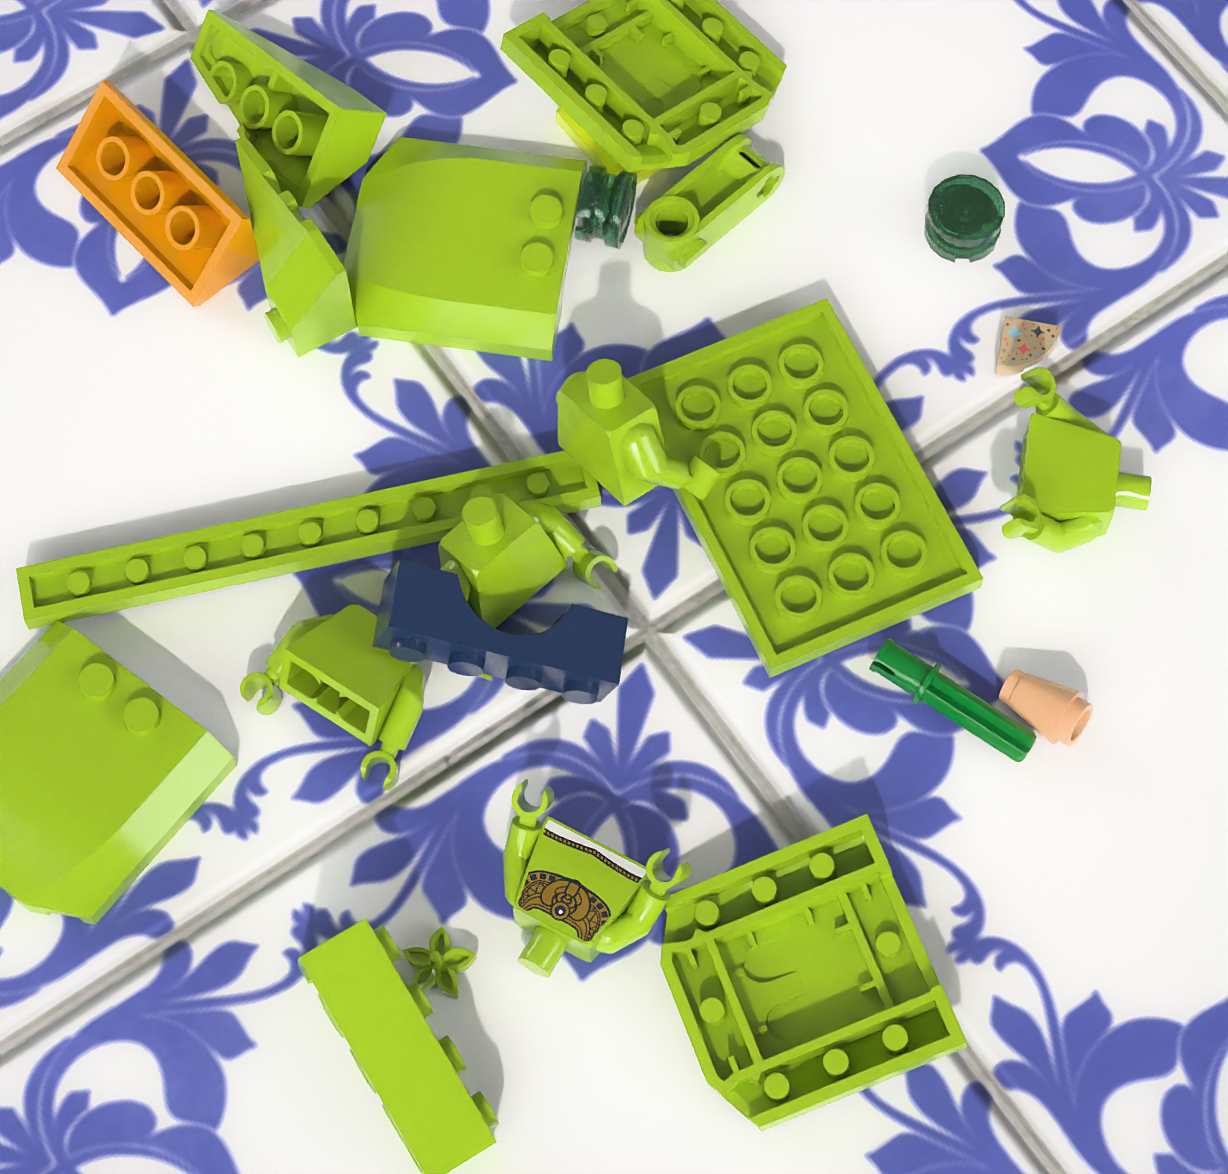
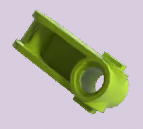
M743 133L736 135L635 217L634 234L643 242L642 249L645 259L659 271L677 272L686 269L704 254L707 249L773 195L784 178L785 168L778 162L770 163L752 148V140ZM673 232V233H677V234H679V235H677V236H668V235H664L663 233Z

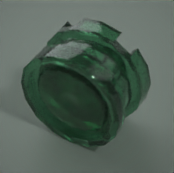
M592 164L589 167L582 186L576 218H580V222L584 223L583 227L576 226V240L591 243L594 238L604 240L606 247L620 250L625 241L633 213L637 189L636 173L622 170L616 175L608 173L606 166Z
M958 174L946 178L935 186L928 199V211L924 220V237L929 247L941 258L954 263L955 259H969L970 263L984 259L994 250L996 242L1000 238L1001 226L1004 222L1005 201L999 189L984 178L966 174Z

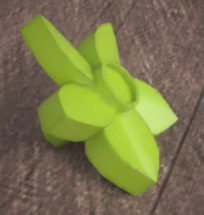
M440 927L431 935L428 943L430 951L422 947H411L402 950L408 963L419 969L412 981L416 980L423 992L428 991L437 983L439 989L445 995L456 999L459 997L460 989L456 973L467 970L477 959L476 954L463 947L452 948L450 938L443 927Z

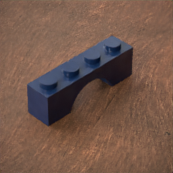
M399 559L384 580L372 646L389 650V654L398 660L420 662L426 659L446 664L451 672L458 675L479 676L487 674L505 679V683L515 689L530 691L543 688L562 693V697L572 703L593 704L601 702L620 683L628 618L571 604L554 622L552 627L543 632L532 635L509 634L493 628L471 609L463 595L458 574Z

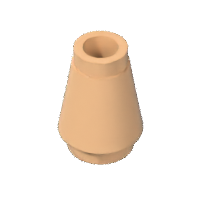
M1015 669L1008 676L999 694V700L1008 704L1014 712L1052 744L1060 741L1067 746L1073 745L1084 731L1093 712V705L1083 699V692L1029 673L1026 674L1018 669Z

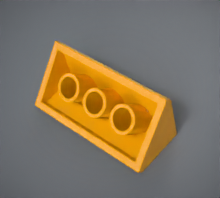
M102 80L56 169L193 307L201 306L259 261L251 220L110 80Z

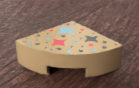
M1005 316L995 374L1016 375L1022 373L1025 368L1031 367L1047 358L1055 348L1061 326Z

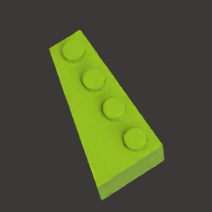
M365 918L300 956L297 966L307 983H313L319 994L317 996L323 1006V1010L342 1039H346L351 1048L349 1051L358 1069L374 1094H378L383 1103L381 1106L420 1173L447 1174L497 1143L490 1129L499 1125V1121L481 1091L476 1092L472 1096L469 1095L458 1076V1073L466 1069V1065L448 1035L440 1040H437L425 1020L434 1011L416 980L405 985L393 963L402 957L388 931L383 925L373 930Z

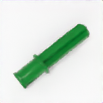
M890 637L883 644L874 658L875 661L869 667V670L880 674L914 696L912 703L918 705L921 701L1015 762L1023 761L1036 742L1037 737L1034 732L942 674L940 671L943 666L936 663L932 667L896 644Z

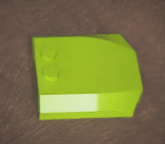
M588 0L552 21L544 12L504 33L500 46L501 51L627 172L687 166L764 119L787 67L780 58L717 0Z
M398 137L362 179L343 263L347 272L356 324L360 336L553 361L561 318V298L576 218H579L587 177V160Z
M56 621L0 680V888L29 912L48 916L51 913L80 918L84 923L96 925L237 766L234 756L205 728L76 629L59 621Z
M868 814L673 893L666 903L667 918L665 938L661 948L660 966L705 1080L710 1087L761 1132L968 1047L966 1038L942 984L939 983L894 880L892 869Z

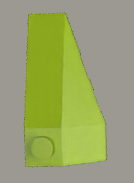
M208 9L190 59L218 103L228 105L240 124L236 130L240 138L246 136L272 169L281 192L289 190L300 207L310 208L368 162L387 113L352 87L220 12Z
M246 136L235 140L265 291L270 310L264 313V318L277 342L282 343L287 340L299 358L357 327L347 272L311 218L303 220L298 210L299 207L296 199L289 190L281 192L272 169Z

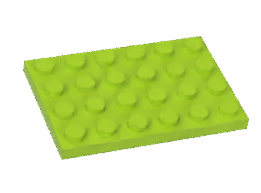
M827 298L627 378L656 407L667 457L688 464L695 455L722 475L704 500L697 498L684 487L676 490L673 489L770 678L981 588L983 576Z

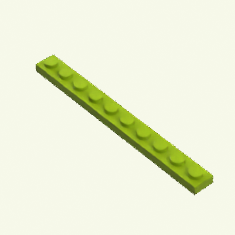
M564 450L16 568L23 618L28 629L31 630L53 625L56 621L64 623L438 542L463 521V506L467 501L478 496L490 498L496 493H503L515 503L522 499H530L548 504L556 508L561 514H567L601 506V495L597 480Z

